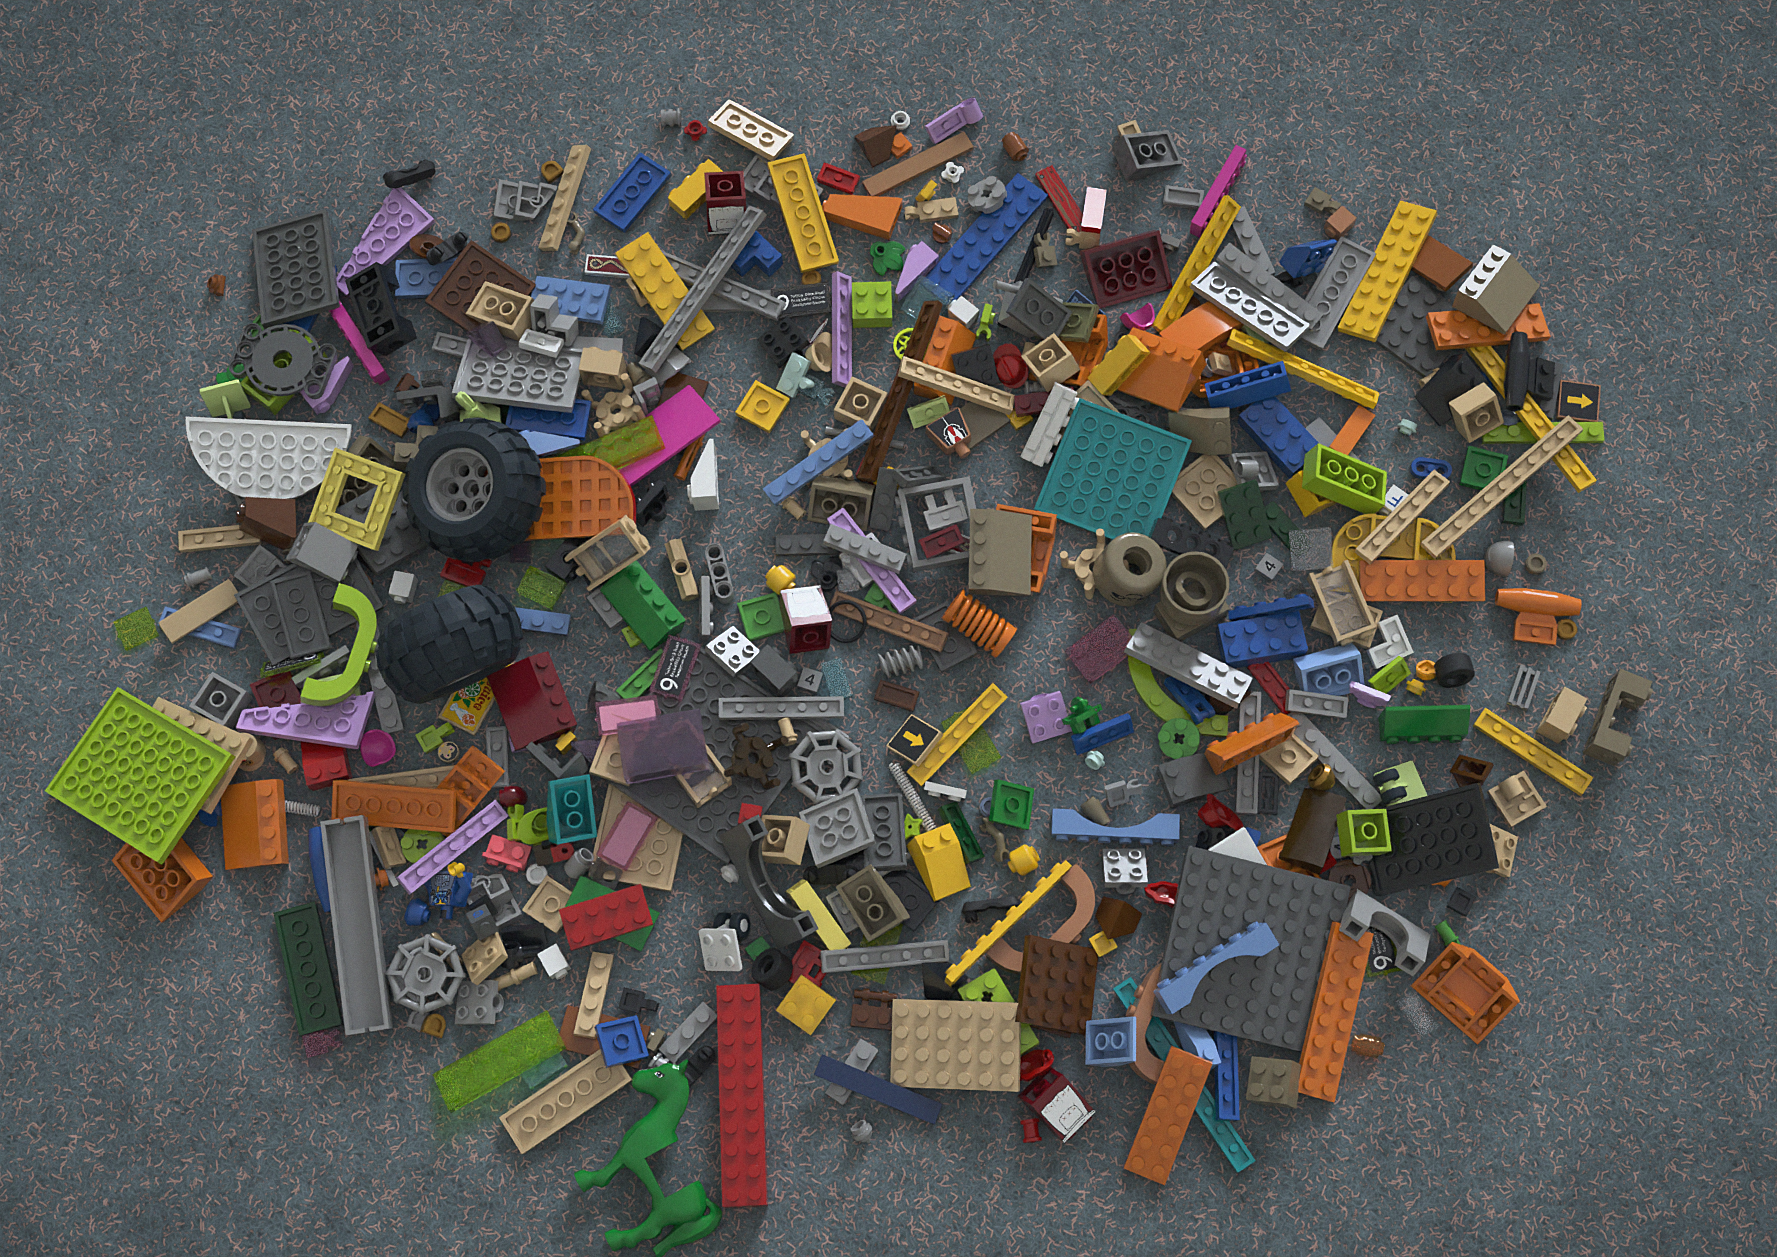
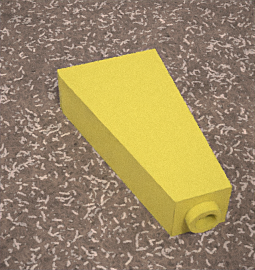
M801 879L785 891L798 910L810 911L819 928L814 932L827 950L848 949L847 946L851 942L806 880Z

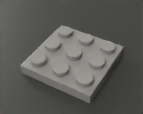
M857 788L799 812L801 820L810 825L807 839L818 868L877 844Z

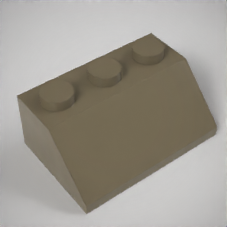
M819 475L812 482L807 520L828 524L827 518L844 508L861 530L867 531L875 485Z

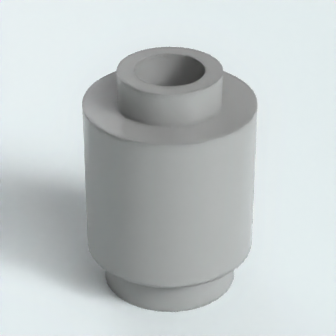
M586 848L575 851L564 865L566 874L571 878L579 879L580 875L583 876L593 864V854Z

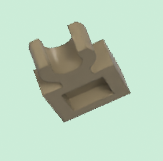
M1049 232L1043 234L1044 240L1041 239L1040 233L1034 235V241L1038 245V247L1034 248L1037 268L1058 265L1055 247L1049 246L1051 239Z

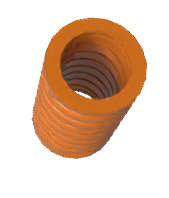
M962 589L941 619L946 623L954 621L952 623L953 628H957L962 622L958 631L962 633L968 627L964 633L966 637H970L975 631L971 641L976 642L981 636L977 645L981 647L987 641L984 650L989 651L991 649V656L996 658L1012 639L1017 628L1009 622H1005L1004 618H999V615L993 613L992 609H986V605L980 604L978 599L973 600L971 594L965 596L966 592Z

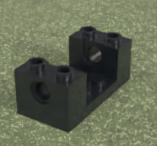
M375 262L345 280L368 349L387 356L417 339L412 321L398 315L392 299L391 292L400 288L393 269ZM377 302L376 309L372 311L373 303Z

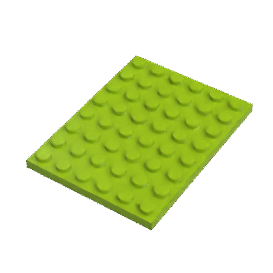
M117 687L45 789V792L162 865L236 757Z

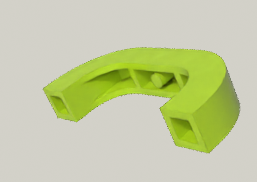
M339 583L333 599V609L351 614L359 624V630L346 669L341 676L332 681H319L307 677L300 696L301 703L313 706H330L342 702L355 692L361 683L364 672L368 673L371 661L369 657L371 653H375L378 643L375 642L377 632L376 613L368 598L353 587Z

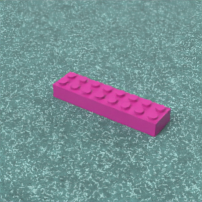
M1235 145L1191 221V234L1199 238L1202 236L1223 196L1229 194L1230 186L1233 187L1234 179L1240 175L1241 167L1245 166L1247 158L1246 149Z
M339 300L340 307L329 310L331 316L338 324L352 349L356 352L370 377L375 383L378 382L379 385H382L390 380V377L374 352L367 348L363 335Z

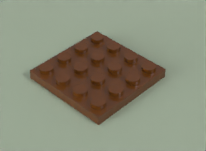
M470 240L426 298L425 303L472 336L498 339L501 335L499 332L466 315L467 310L484 282L486 281L530 296L536 284Z
M1025 935L1015 1022L1086 1036V1021L1092 1019L1098 955L1095 949L1039 936Z

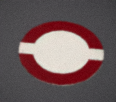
M826 318L814 332L813 336L809 340L810 344L807 346V348L819 336L824 326L826 325L828 318Z

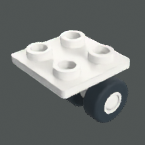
M727 912L718 913L714 918L713 929L699 930L705 970H742L737 938H745L750 932V919L746 913H734L733 915Z

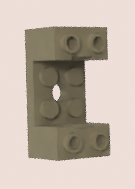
M1619 669L1609 679L1583 754L1613 766L1623 762L1624 758L1630 755L1633 745H1630L1632 737L1610 729L1615 721L1613 713L1615 709L1618 710L1620 705L1635 710L1638 705L1643 706L1645 700L1648 701L1652 695L1653 689L1650 688L1652 681L1623 669Z

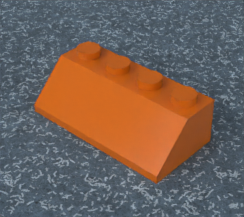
M939 315L922 363L955 374L951 354L973 348L976 334L959 321ZM916 382L914 383L915 395L931 400L945 395L948 405L952 406L955 396Z

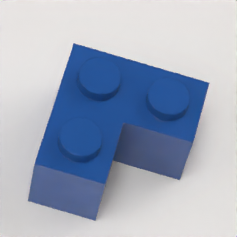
M757 231L754 232L731 265V268L741 277L755 265L768 277L783 266L782 254Z

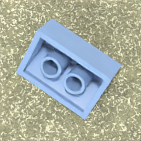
M1353 643L1293 659L1295 675L1301 691L1341 696L1350 693L1349 685L1351 681L1365 686L1361 653Z

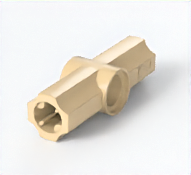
M682 539L670 540L665 543V548L682 601L694 600L699 596ZM680 567L687 568L684 573L677 572Z

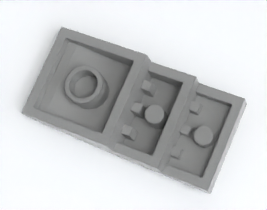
M757 153L744 171L745 191L781 211L767 167V162L771 161ZM815 184L819 197L824 189Z

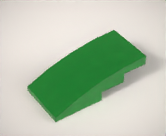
M580 875L565 907L616 891ZM649 908L653 921L652 926L612 939L642 951L660 913Z

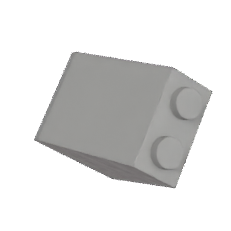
M316 522L304 523L286 560L311 570L333 582H340L348 573L347 566L350 561L353 562L357 556L358 551L356 549L358 545Z

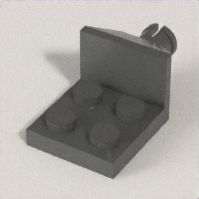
M443 386L396 392L397 400L404 406H407V408H417L422 403H427V405L439 404L440 417L446 423L453 422L460 415V410L464 409L456 399L452 398V390Z
M531 741L526 746L532 758L556 780L586 774L590 775L588 763L580 751L562 767L563 765L555 757L552 760L550 759L551 756L548 754V751L540 743L536 746ZM590 776L593 794L600 784Z

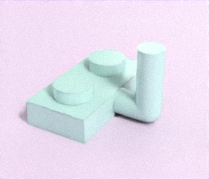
M792 353L776 389L794 398L800 387L802 389L813 388L814 382L805 377L811 361L796 353Z

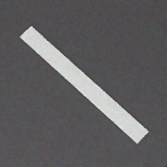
M370 831L371 844L385 869L372 831ZM391 868L385 869L392 886H397L398 882Z

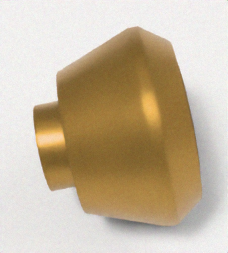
M1319 764L1311 770L1308 776L1310 787L1325 791L1334 786L1335 775L1329 764Z

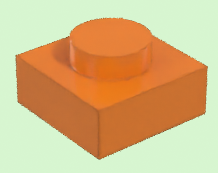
M901 132L894 136L891 153L896 159H899L912 149V144Z

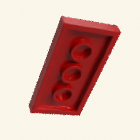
M641 884L559 909L571 951L653 925Z

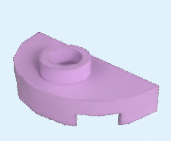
M1351 681L1349 685L1350 693H1353L1358 698V703L1366 707L1386 706L1391 697L1354 681Z

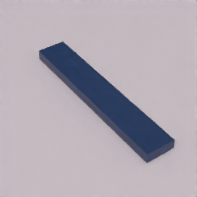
M823 1054L814 1072V1075L933 1125H935L942 1104Z

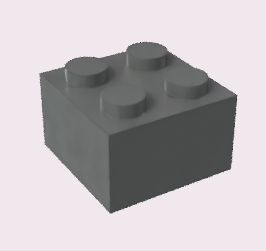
M767 644L750 661L752 673L778 697H785L799 682L798 673L796 672L797 668L791 661L786 662L782 658V653L776 647L771 648Z

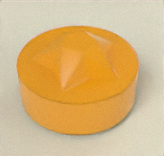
M1430 660L1420 661L1416 665V675L1422 680L1435 678V663Z

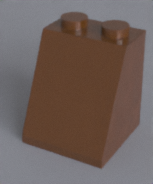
M245 497L243 503L239 504V511H236L235 520L236 523H239L240 531L282 550L291 549L296 539L295 499Z

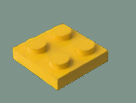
M755 380L735 411V414L770 433L789 404L790 398Z
M801 974L776 1008V1011L811 1035L836 999Z

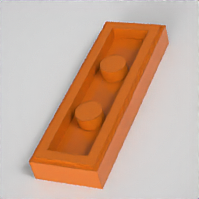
M1358 405L1329 448L1349 455L1376 415Z

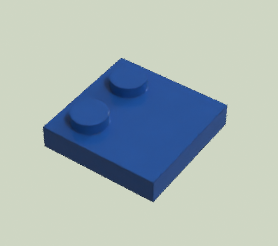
M637 1015L595 1025V1032L606 1068L648 1058L649 1054Z

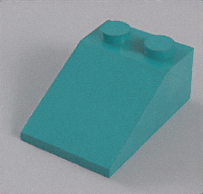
M589 774L548 781L546 821L549 842L563 844L597 837Z

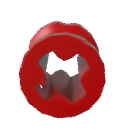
M1039 1118L1020 1121L1024 1130L1023 1143L1042 1141L1038 1129Z

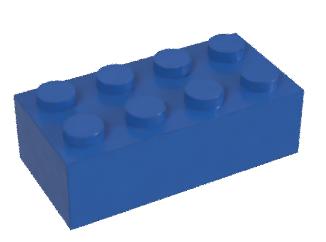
M1275 396L1255 401L1239 414L1237 423L1263 451H1267L1271 460L1289 479L1304 469L1305 454L1319 442Z
M1299 611L1221 623L1217 625L1215 631L1222 663L1234 669L1248 667L1257 663L1264 664V662L1272 663L1305 656L1308 651Z

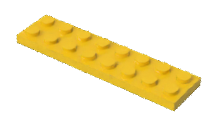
M1404 201L1399 202L1374 252L1376 256L1357 287L1338 325V332L1376 342L1437 217V210Z

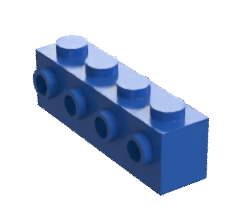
M1283 361L1205 383L1211 408L1230 407L1231 409L1292 391Z

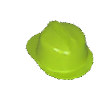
M547 807L537 808L520 819L517 825V835L523 843L536 844L549 839L546 821Z

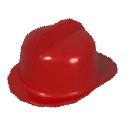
M1013 344L999 346L995 350L993 358L999 380L1004 386L1016 389L1025 383L1029 370L1021 357L1020 350Z
M1207 794V802L1197 812L1200 819L1206 825L1212 828H1222L1228 825L1236 831L1244 827L1241 819L1229 807L1221 803L1214 795Z

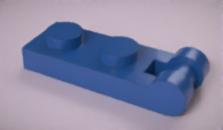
M1172 676L1164 680V685L1190 714L1192 721L1196 725L1202 723L1205 718L1209 719L1215 716L1214 708L1198 689Z

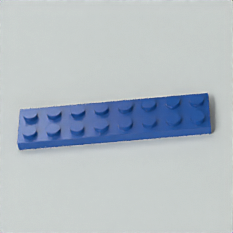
M1017 173L1005 187L1007 198H1004V204L994 212H983L923 279L920 286L947 306L953 300L957 301L1048 198L1047 193Z

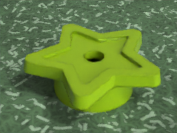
M910 814L906 815L904 821L905 840L909 837L920 835L922 819H913Z

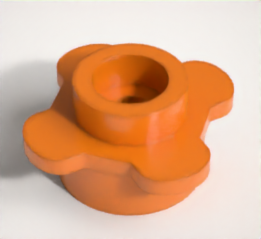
M376 868L375 882L376 886H379L380 891L383 890L384 886L389 885L386 870Z

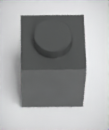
M486 904L466 913L480 941L499 931Z

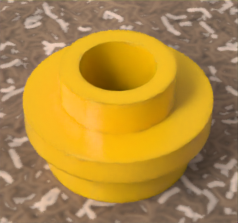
M1412 679L1411 682H1406V690L1421 696L1426 691L1423 688L1424 683Z

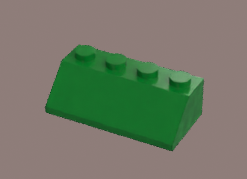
M637 560L614 574L600 589L601 593L649 651L679 634L684 627L685 618Z
M1470 705L1385 707L1378 717L1380 741H1386L1387 744H1398L1399 741L1416 744L1420 743V740H1428V743H1439L1441 740H1449L1450 743L1461 742L1468 735Z

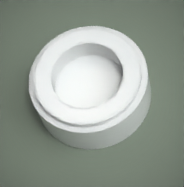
M537 864L531 865L526 872L527 880L536 886L541 884L546 875L548 876L547 869L544 866L538 867Z

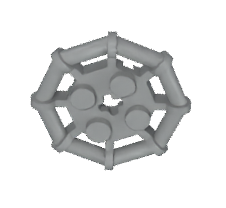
M838 729L834 731L807 732L801 743L789 754L792 786L796 787L813 801L814 805L853 790L860 781H863L864 777L861 770L860 747H856ZM832 739L831 744L828 746H819L816 741ZM837 741L850 752L844 754L836 747ZM811 743L814 748L812 752L809 753L807 758L801 756ZM851 756L853 762V772L848 771L847 758ZM799 761L805 762L806 776L800 778ZM824 761L832 765L828 773H825V770L821 768V765H824ZM846 776L851 777L852 779L842 790L840 787L841 781ZM809 779L811 783L818 787L816 793L803 782ZM834 787L837 792L821 795L823 788Z
M426 934L419 939L398 945V950L388 970L385 971L394 996L393 1001L396 1004H402L419 1012L420 1015H425L427 1012L448 1004L451 1005L463 978L466 977L456 951L457 947L432 937L431 934ZM424 946V951L420 952V954L411 955L409 953L413 949ZM430 946L442 950L444 953L440 957L430 953ZM405 955L408 958V960L403 970L397 971ZM450 957L454 972L447 971L444 960ZM428 968L430 977L422 980L420 971H425ZM396 976H402L406 988L403 991L400 989ZM453 977L454 979L447 993H445L442 988L447 978ZM409 992L419 995L420 1003L407 998L406 995ZM439 993L442 997L426 1004V997Z

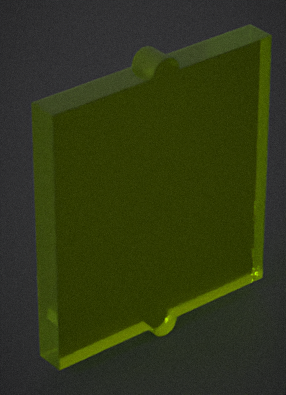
M147 606L113 621L118 632L117 637L121 639L125 651L159 636L154 624L155 620L152 619Z

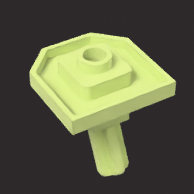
M460 391L455 396L456 401L464 408L460 410V422L467 418H485L501 423L499 407L490 403L481 404L478 401H473L465 392Z

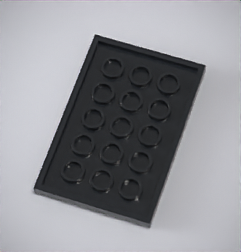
M1480 783L1379 808L1386 809L1392 851L1382 855H1372V859L1369 861L1376 896H1384L1499 868Z

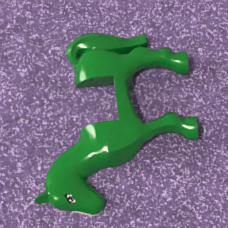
M687 1059L679 1065L666 1063L634 1073L631 1082L632 1087L637 1092L653 1096L657 1099V1102L645 1117L635 1122L625 1133L618 1151L604 1168L591 1172L583 1169L574 1172L579 1187L585 1193L594 1186L601 1188L607 1186L612 1178L621 1169L626 1167L633 1171L644 1183L652 1197V1210L642 1224L633 1229L620 1231L613 1228L605 1232L606 1240L614 1252L622 1249L624 1246L632 1249L643 1240L657 1238L664 1227L673 1225L671 1231L652 1248L656 1257H663L671 1248L694 1243L710 1235L720 1224L723 1212L717 1204L707 1197L700 1180L665 1198L646 1161V1158L679 1141L675 1130L685 1112L689 1097V1085L685 1077L688 1065ZM708 1207L710 1212L709 1214L704 1215Z

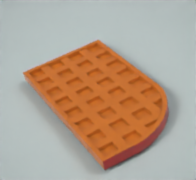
M593 456L539 459L542 465L540 476L546 482V495L541 497L540 507L543 508L541 517L538 522H533L529 528L531 534L525 541L594 537L625 515L636 524V501L633 490L624 475L613 465ZM488 470L484 473L485 477L488 475ZM618 527L606 536L625 535V533Z

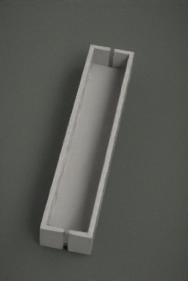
M360 815L344 818V821L341 819L321 821L346 1036L393 1029L388 980L385 975L386 964L368 817Z

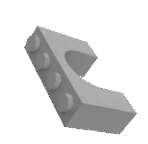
M1357 889L1347 902L1339 931L1358 942L1369 926L1381 930L1391 938L1397 948L1395 966L1414 976L1425 963L1430 934Z

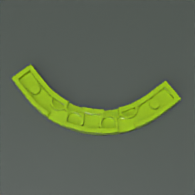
M1129 629L1128 643L1137 629ZM1127 654L1129 673L1135 689L1145 705L1164 722L1174 718H1184L1192 721L1190 714L1185 708L1176 704L1161 690L1154 679L1150 665ZM1215 715L1209 719L1205 718L1202 723L1196 725L1200 735L1226 738L1228 716Z

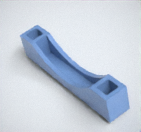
M1053 809L1051 838H1056V841L1061 842L1072 838L1077 839V842H1089V839L1098 840V843H1110V840H1116L1120 844H1131L1132 841H1139L1141 845H1153V842H1161L1162 846H1174V843L1179 841L1180 814L1158 813L1150 820L1139 825L1112 828L1093 823L1073 809Z
M1253 922L1246 927L1247 931L1243 934L1236 933L1228 939L1230 942L1226 945L1219 944L1211 949L1212 954L1207 957L1204 955L1193 961L1194 965L1190 968L1183 967L1175 972L1176 977L1169 980L1167 978L1157 984L1158 988L1153 992L1166 1014H1173L1189 1004L1200 980L1217 964L1237 956H1263L1279 946L1267 923Z

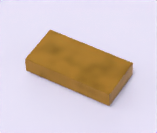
M380 402L368 417L373 423L400 438H403L409 430L407 428L409 418Z

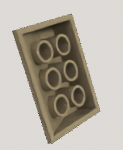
M1492 245L1458 290L1452 307L1505 335L1540 285L1510 253Z
M970 509L969 594L1031 595L1032 515L994 509Z

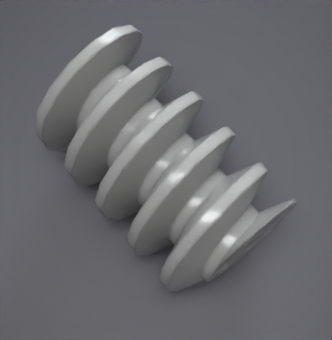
M918 644L917 650L912 645L909 646V652L905 648H901V654L894 650L893 657L889 652L885 653V659L878 654L882 672L888 678H891L892 671L896 676H899L900 669L904 674H907V667L912 672L915 671V665L920 670L923 669V660Z

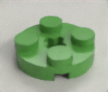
M1184 718L1171 719L1162 726L1158 734L1161 750L1173 759L1194 755L1199 748L1200 731L1190 720ZM1177 733L1179 735L1184 734L1183 744L1175 743L1174 740Z

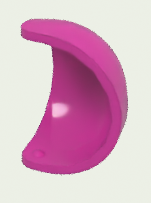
M1147 303L1130 315L1126 312L1123 313L1119 319L1129 330L1134 327L1145 331L1152 326L1155 320V313L1152 304Z
M374 729L366 732L360 742L361 756L364 762L371 767L389 762L396 752L393 738L382 730Z

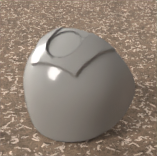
M1499 541L1488 547L1484 556V563L1487 569L1495 575L1507 577L1513 564L1514 543L1511 541Z

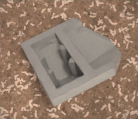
M674 347L656 373L647 369L645 371L651 378L655 377L657 383L661 386L665 380L674 376L687 363L690 364L691 360L677 347Z

